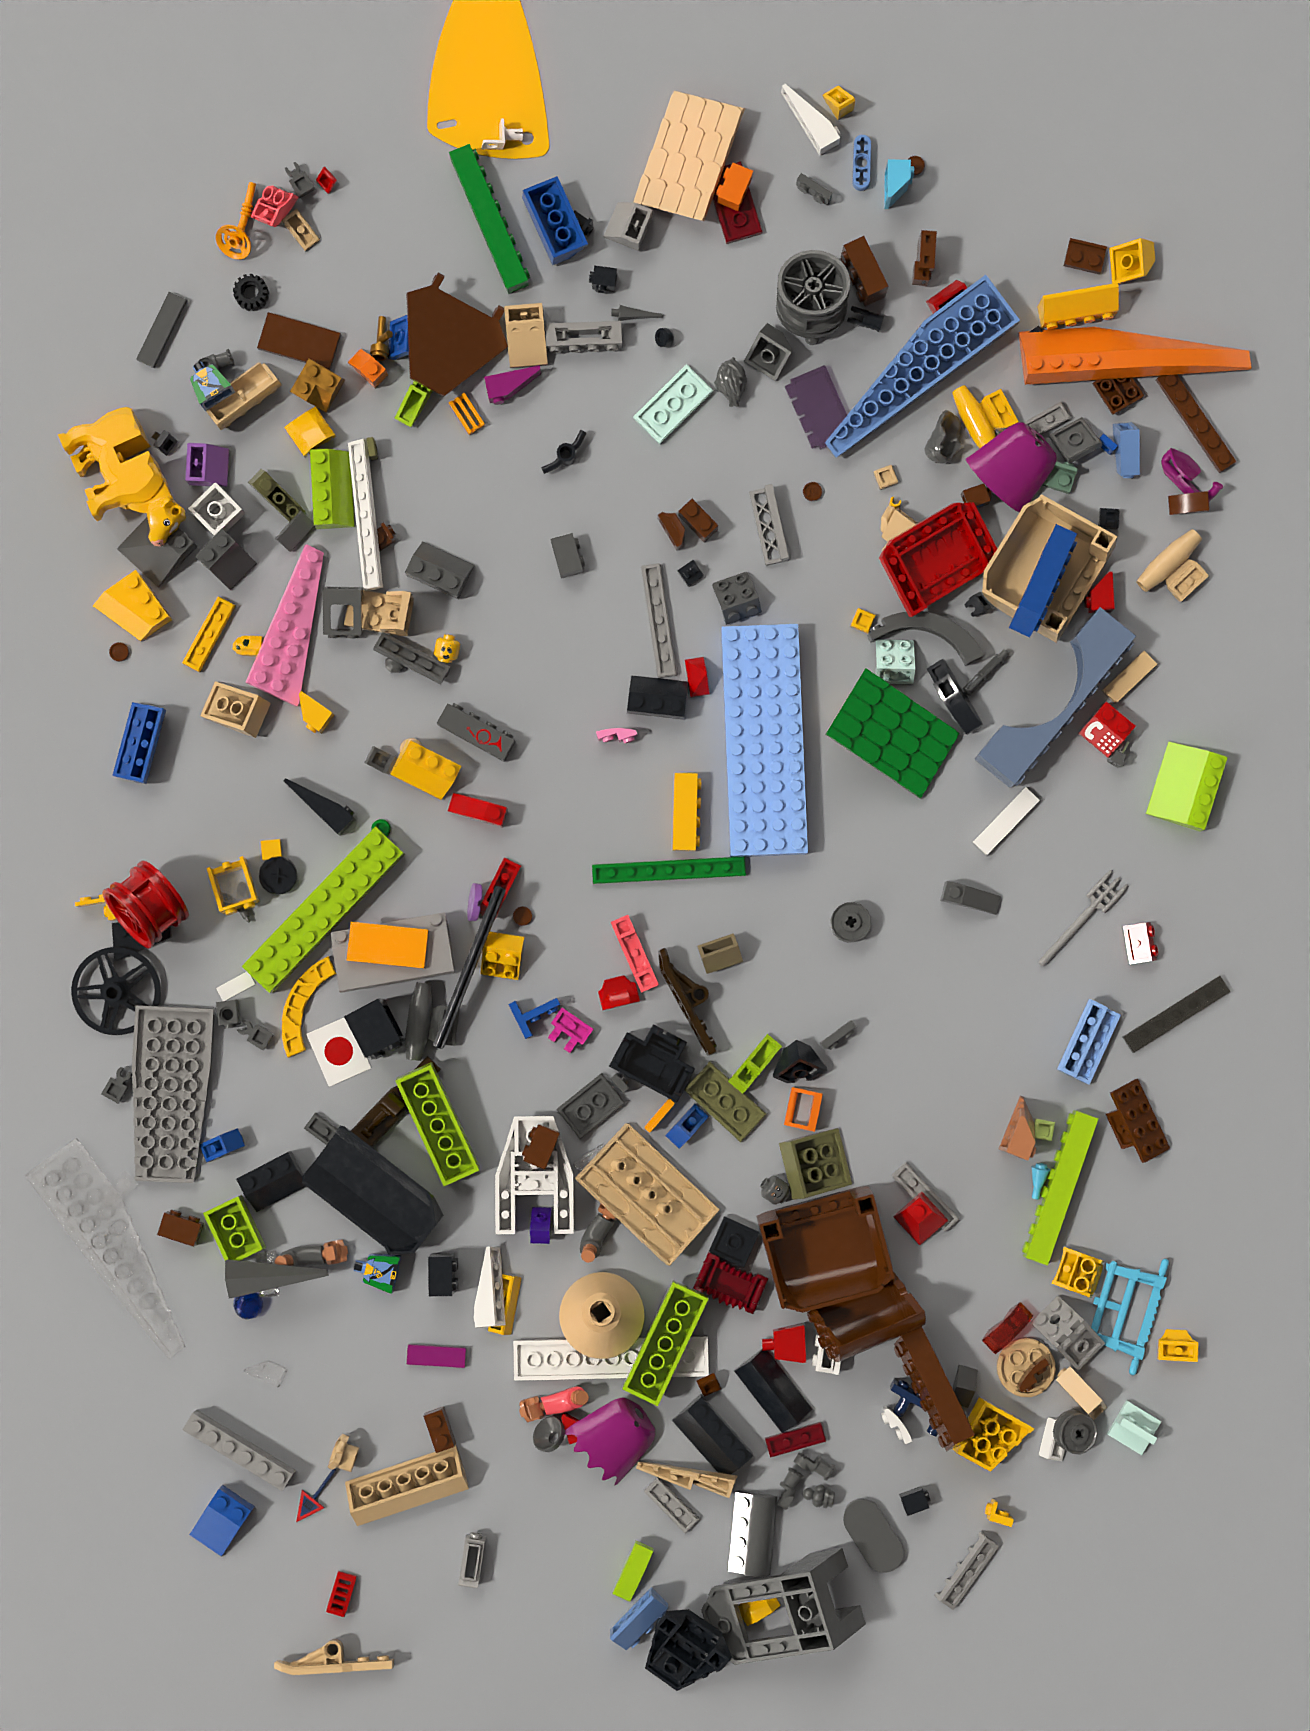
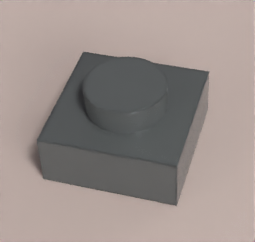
M615 1074L611 1078L623 1093L629 1088L627 1085L629 1081L622 1074L620 1076Z

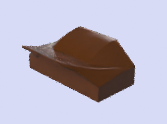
M661 512L658 514L657 519L675 549H681L685 538L684 526L676 513Z

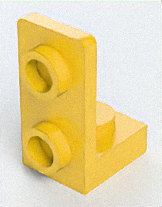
M103 894L99 895L98 899L83 897L80 898V902H75V906L83 907L105 903ZM106 904L104 906L105 917H108L109 921H116L117 919Z

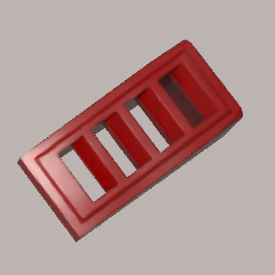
M338 1571L326 1609L327 1613L345 1617L357 1576ZM340 1579H343L346 1581H350L351 1584L348 1585L341 1583L339 1581ZM337 1588L347 1589L348 1593L339 1591ZM335 1595L344 1597L346 1600L336 1599ZM333 1603H334V1604L341 1605V1606H344V1607H343V1609H342V1608H338V1607H335V1606H332V1605H333Z

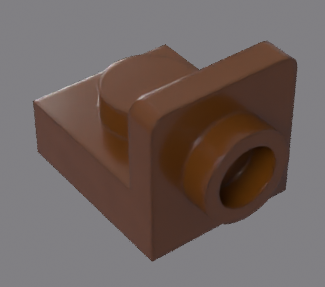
M384 522L377 529L379 552L396 541L393 537L396 533L390 525L386 527Z

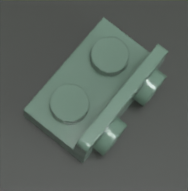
M1056 462L1042 486L1069 494L1078 468H1075V465L1068 462Z

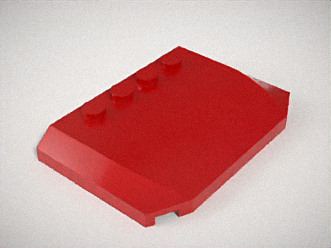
M974 502L951 503L889 540L879 556V560L908 616L913 617L928 608L927 606L982 574L996 552L997 547Z

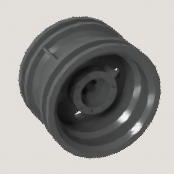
M820 250L802 251L790 257L783 264L778 274L776 312L781 324L788 331L804 338H820L833 333L840 327L847 314L850 291V277L845 265L834 255ZM826 303L831 304L829 307L825 306Z

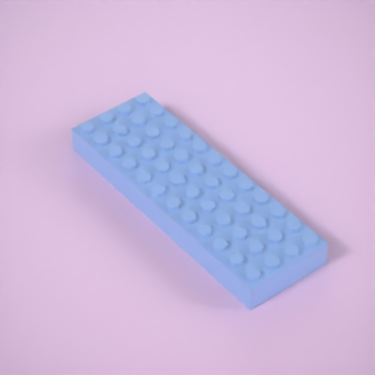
M798 624L721 627L730 857L806 855L808 853Z

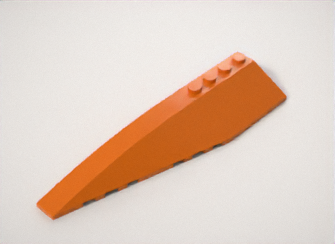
M1082 327L1043 330V332L1028 333L1030 331H1022L1018 333L1025 385L1251 370L1252 368L1248 350L1106 328Z

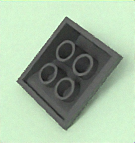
M146 517L117 550L157 587H160L198 546L179 528L168 537L164 546H154L148 538L150 527L148 517Z

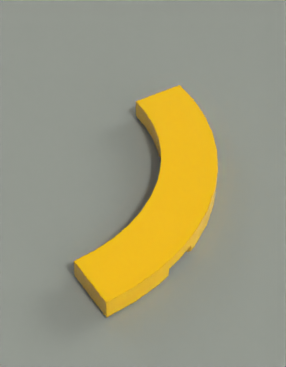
M329 956L312 965L297 980L288 995L282 1015V1040L288 1058L306 1050L302 1037L303 1013L309 998L317 987L336 974Z

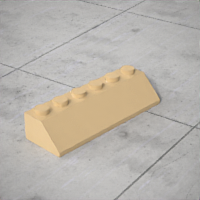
M456 1445L439 1453L433 1452L345 1482L350 1514L357 1526L469 1489L466 1473Z

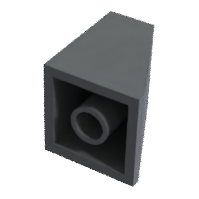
M223 529L196 555V558L229 590L257 564Z

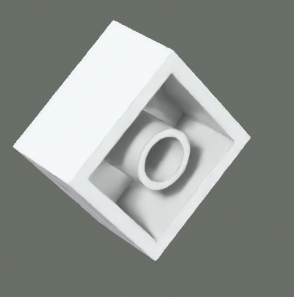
M216 482L188 508L214 536L221 529L227 532L245 515V512Z

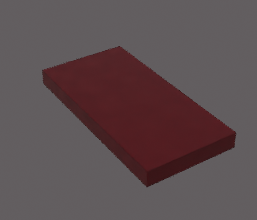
M741 161L736 162V164L743 166ZM732 164L724 166L713 196V202L726 244L762 234V228L749 187L739 211L717 203V189L720 184H724L725 179L723 176L727 167L730 168Z

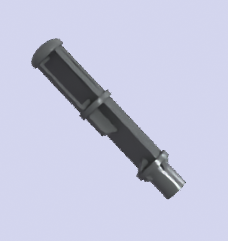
M1003 649L999 654H996L963 687V691L971 696L991 676V670L998 663H1004V659L1009 653ZM976 676H978V678L967 688L966 686H967ZM982 680V682L971 693L970 691Z

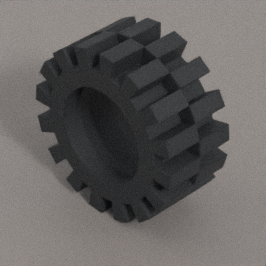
M244 274V278L241 279L239 277L238 283L236 281L234 283V298L240 307L245 308L247 311L250 309L256 311L255 308L260 310L262 308L261 305L265 306L266 300L269 299L268 287L258 275L249 274L250 276ZM249 286H255L258 289V295L253 299H248L244 296V291Z

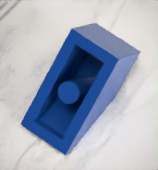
M694 1104L665 1136L680 1149L709 1116Z
M238 1128L200 1144L206 1163L245 1146Z

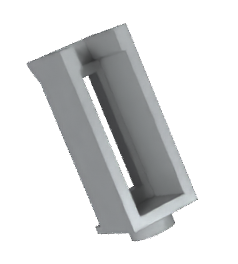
M472 1532L470 1535H466L458 1586L478 1588L486 1540V1537H482L480 1533ZM469 1546L479 1547L474 1578L465 1577Z

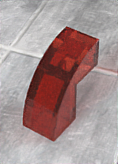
M1019 1302L1008 1311L1003 1320L987 1331L982 1341L994 1354L998 1353L1025 1328L1032 1319L1033 1314Z

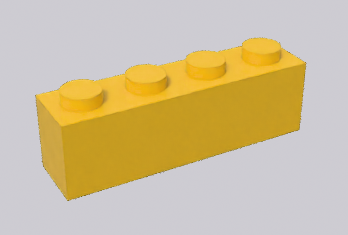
M698 773L674 774L672 851H696V847H700V836L696 835V828H700V816H697V809L701 808V797H697V790H701V778H698Z

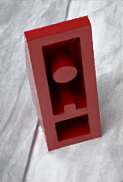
M453 793L448 812L503 828L508 808Z
M506 858L503 859L481 902V915L484 916L495 886L505 888L506 892L497 912L498 915L521 865Z

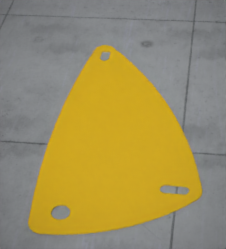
M453 0L439 39L429 89L427 128L430 134L457 148L470 144L472 149H476L478 155L495 158L540 157L547 153L549 138L543 91L533 43L520 0ZM452 119L457 121V125L454 127L437 128L438 122ZM501 119H504V127L506 129L522 128L523 133L529 132L534 138L533 142L529 145H525L517 140H506L503 150L482 149L481 147L483 140H500L499 123Z

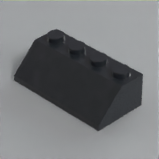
M701 1394L672 1419L675 1425L718 1473L731 1475L753 1457L752 1451Z

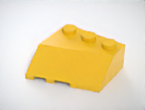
M134 570L104 591L93 605V607L140 641H143L172 621L170 615L137 570Z
M979 1397L967 1418L975 1436L967 1443L952 1450L991 1472L1035 1428Z

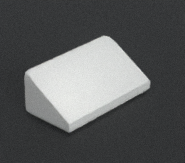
M1048 1418L1039 1455L1046 1459L1062 1461L1065 1450L1057 1445L1053 1437V1427L1057 1419Z

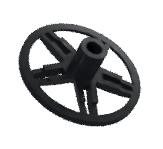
M108 947L98 950L89 955L79 965L74 974L71 986L74 1008L84 1023L100 1033L108 1035L134 1032V1025L124 1029H111L119 1005L122 1004L135 1012V1005L128 1002L131 997L140 1005L148 1006L132 994L130 989L150 972L155 989L152 1006H159L161 984L157 971L146 957L135 950L125 947ZM108 953L127 954L138 959L142 964L119 978ZM101 955L105 956L108 966L113 975L110 978H108V974ZM97 958L104 984L78 987L79 978L83 970L91 961ZM145 966L147 970L129 984L126 979ZM100 989L101 993L78 995L77 991ZM78 998L103 999L105 1001L101 1026L86 1016ZM109 1006H114L109 1026L104 1028Z

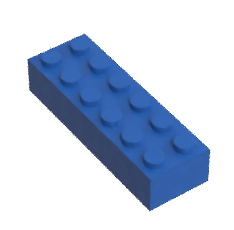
M1055 525L1011 621L1010 629L1028 637L1032 635L1033 631H1038L1054 597L1053 593L1056 592L1059 581L1066 570L1063 565L1067 566L1071 558L1069 551L1073 553L1077 542L1074 540L1077 533L1060 525Z

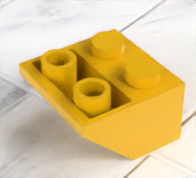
M489 932L482 950L480 974L518 980L524 937Z

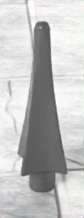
M620 305L619 309H611V316L618 317V321L663 317L662 313L638 310Z

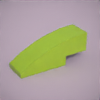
M414 381L410 385L396 413L395 419L412 427L433 391Z
M767 1034L728 1082L743 1094L782 1046Z
M635 1540L612 1592L613 1595L629 1602L631 1601L652 1556V1547Z

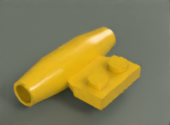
M966 385L952 392L959 415L979 449L996 437L994 431L1002 432L1019 422L1001 389L985 396L980 403Z

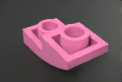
M611 728L597 731L596 735L598 741L603 740V743L613 740V736L617 735L619 742L623 741L626 744L635 740L634 737H637L636 730L626 728Z

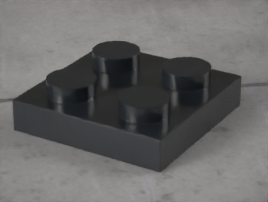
M724 1216L708 1252L744 1268L760 1232Z

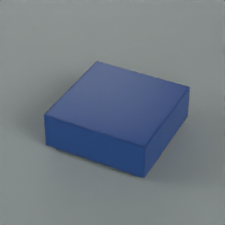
M1104 433L1099 438L1102 442L1100 448L1111 455L1118 445Z

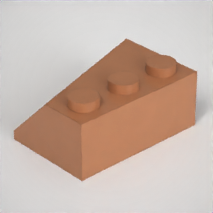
M1020 1096L998 1149L1028 1161L1029 1158H1033L1036 1152V1147H1034L1036 1143L1035 1128L1025 1099Z

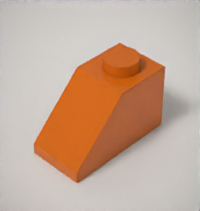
M362 349L348 361V364L374 388L388 376L386 369Z

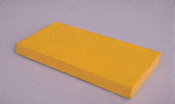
M351 922L346 960L424 969L429 930Z

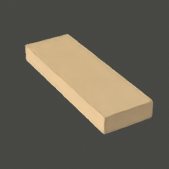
M1143 651L1102 691L1116 704L1157 663Z

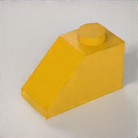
M300 691L299 698L303 721L307 723L306 728L313 733L318 731L322 734L334 717V714Z

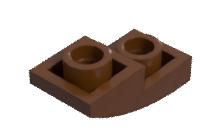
M1208 491L1168 496L1169 515L1209 511Z
M1043 1355L1034 1361L1021 1376L1016 1386L1020 1392L1032 1390L1035 1387L1034 1384L1037 1383L1034 1374L1040 1375L1047 1370L1046 1366L1049 1363Z

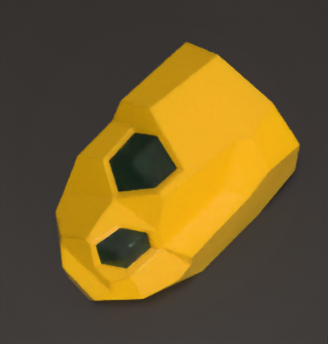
M238 637L234 641L232 649L237 654L243 656L257 657L264 637Z

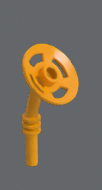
M253 182L248 184L245 202L242 203L243 207H241V218L238 227L223 225L216 232V243L219 249L233 259H244L251 251V242L244 230L248 218L251 217V209H253L252 201L256 188V183ZM222 233L225 234V235H224V240H225V243H226V244H224V242H223V240H222ZM230 248L240 249L241 253L233 252Z

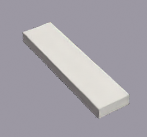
M1025 787L973 843L985 855H988L1040 800Z

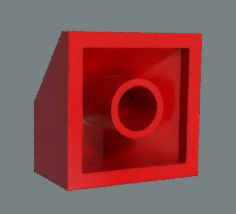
M922 1191L893 1216L919 1245L948 1221Z

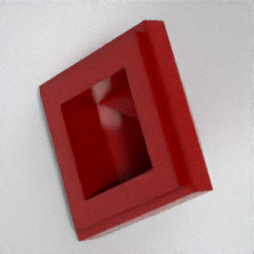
M323 167L316 181L329 194L337 179L326 167Z

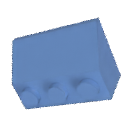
M651 1587L610 1629V1639L625 1650H628L630 1647L634 1648L640 1642L639 1637L643 1633L648 1634L654 1627L653 1623L664 1615L668 1609V1603Z

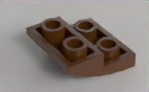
M1133 377L1101 379L1092 383L1112 415L1144 397Z

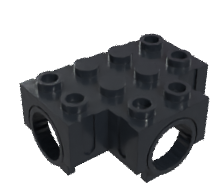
M654 1024L644 1041L627 1032L609 1067L675 1102H678L695 1070L694 1067L679 1060L687 1042Z

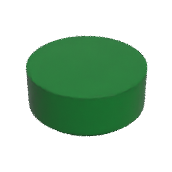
M378 819L372 824L371 830L376 826L386 837L390 834L391 827L386 820Z

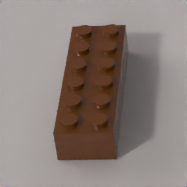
M921 1327L900 1336L894 1344V1351L898 1358L901 1357L904 1363L903 1370L907 1376H910L912 1388L921 1398V1407L925 1412L927 1411L930 1417L929 1423L932 1429H936L939 1435L938 1441L940 1446L945 1448L947 1452L967 1443L975 1434L923 1328Z

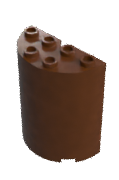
M895 1272V1279L888 1282L878 1293L807 1312L809 1321L814 1323L819 1335L818 1342L820 1347L826 1349V1354L830 1360L833 1359L835 1362L843 1361L925 1325V1311L912 1294H908L905 1285Z

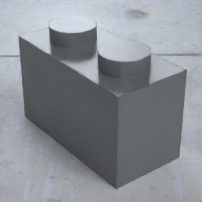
M573 533L550 539L561 579L583 573L582 567H585L583 556L578 555L577 549H580L578 537L574 538Z

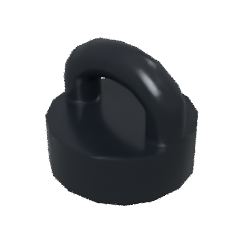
M659 328L655 333V341L659 347L673 345L674 337L670 329Z

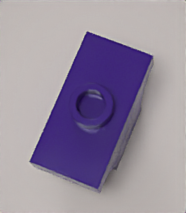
M532 1207L530 1243L550 1244L551 1208Z

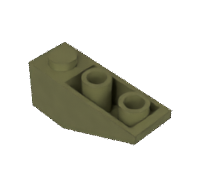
M260 469L248 481L289 522L300 510L303 513L305 512L266 471Z

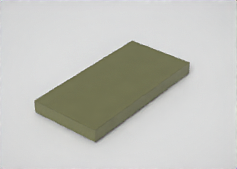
M709 1062L684 1091L741 1143L763 1119L766 1113L747 1095L742 1094L728 1082L729 1079Z

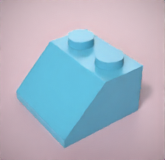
M888 159L884 172V209H889L907 191L909 184H912L914 166H911V160Z

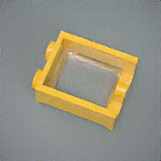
M244 856L239 857V861L232 863L229 861L224 862L222 866L214 869L211 867L206 868L219 911L223 914L231 915L237 913V909L243 907L244 909H250L256 906L255 903L260 902L247 859Z

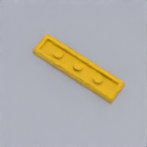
M219 596L217 597L182 662L184 665L199 673L201 672L236 605Z

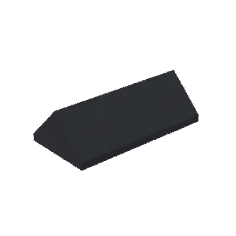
M759 1350L734 1370L781 1433L799 1424L812 1410L811 1406L767 1350Z

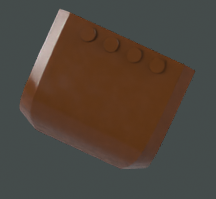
M869 1186L856 1187L770 1210L756 1216L781 1309L786 1308L804 1313L878 1293L888 1282L895 1279L874 1194Z

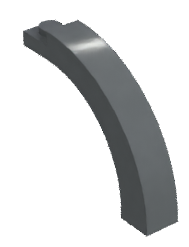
M921 611L913 617H909L907 612L889 615L882 618L883 627L881 625L874 626L867 635L871 643L897 631L920 630L932 633L949 643L956 650L965 666L984 656L980 646L965 629L950 619L929 612Z

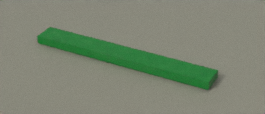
M745 857L592 865L593 884L746 876Z

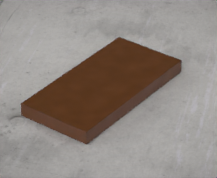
M268 312L257 349L303 363L311 359L330 370L341 333Z

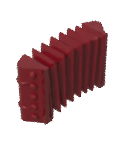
M708 1252L693 1289L702 1293L707 1291V1296L712 1294L713 1300L718 1297L719 1304L725 1301L726 1306L731 1304L732 1308L738 1305L739 1310L744 1307L746 1312L754 1314L769 1278L760 1273L752 1275V1272L747 1274L746 1270L741 1272V1268L736 1270L735 1266L730 1267V1263L726 1264L725 1260L721 1262L719 1256Z

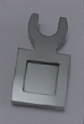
M294 162L295 171L291 172L287 167L285 171L292 178L289 182L300 199L314 191L315 187L305 171L300 174V167Z
M243 1020L242 1022L247 1025V1029L243 1031L238 1028V1033L242 1035L248 1034L247 1041L264 1051L274 1034L259 1024H256L255 1028H253L248 1020Z
M123 1067L117 1070L116 1079L110 1077L101 1095L117 1104L120 1103L129 1087L124 1084L125 1081L132 1077V1072H129L126 1077L122 1076Z

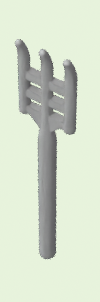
M1112 870L1106 873L1086 895L1087 898L1091 899V905L1039 960L1041 966H1045L1095 909L1101 908L1106 913L1128 887L1127 884L1117 893L1112 890L1120 880V877L1115 879L1109 886L1104 883L1111 875ZM1101 886L1106 889L1104 892L1099 890ZM1095 892L1099 895L1098 899L1093 896ZM1109 893L1113 896L1111 900L1107 897ZM1103 899L1107 902L1105 906L1101 903Z

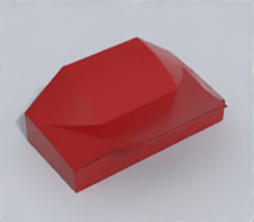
M625 975L604 980L602 989L598 991L602 1010L640 1001L636 983L631 982Z

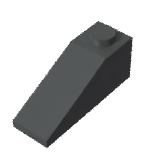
M946 881L940 901L996 915L1001 896Z

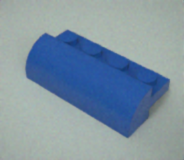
M132 702L112 776L147 784L166 714L165 709Z

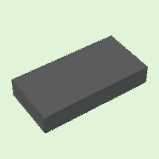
M300 510L275 539L291 552L314 527V522Z

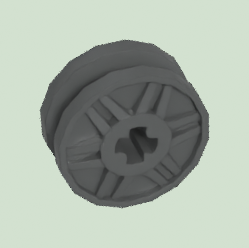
M846 902L838 906L833 912L830 919L831 929L839 940L847 943L857 942L863 939L869 932L871 917L868 910L861 904ZM848 917H852V920L855 919L856 921L853 924V928H850L845 923L848 921Z
M1065 1411L1058 1416L1054 1423L1053 1437L1059 1447L1072 1454L1080 1455L1086 1453L1096 1442L1098 1432L1094 1420L1080 1411Z

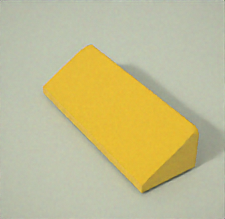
M502 1274L506 1325L488 1327V1331L501 1335H511L521 1277Z

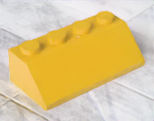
M1118 283L1042 296L1037 306L1041 328L1052 330L1058 328V325L1065 324L1068 327L1076 325L1077 322L1081 321L1091 323L1099 318H1103V320L1114 318L1119 311Z

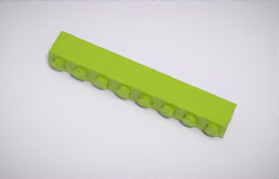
M1073 1110V1113H1069L1066 1124H1068L1066 1132L1063 1131L1060 1138L1061 1148L1055 1152L1053 1160L1056 1162L1054 1168H1050L1047 1177L1049 1179L1047 1187L1044 1186L1041 1193L1042 1203L1036 1207L1034 1215L1037 1217L1035 1223H1031L1028 1234H1030L1028 1242L1025 1241L1022 1248L1023 1257L1048 1266L1098 1118Z

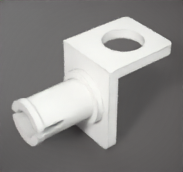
M501 119L499 123L500 140H483L481 147L482 149L503 150L506 140H523V129H506L504 127V119Z

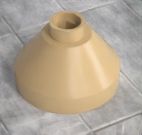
M607 1272L592 1273L578 1279L566 1291L560 1305V1326L568 1343L579 1353L594 1359H610L628 1351L638 1340L644 1325V1306L639 1293L626 1279ZM604 1303L611 1315L599 1323L591 1310Z

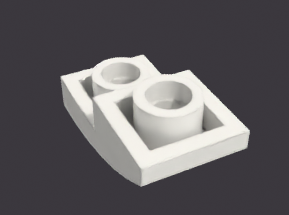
M884 1406V1412L881 1415L885 1425L889 1424L890 1428L898 1426L895 1429L898 1439H903L905 1444L912 1442L906 1427L899 1417L890 1408Z

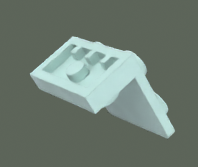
M877 639L875 643V674L889 684H913L915 675L914 641Z

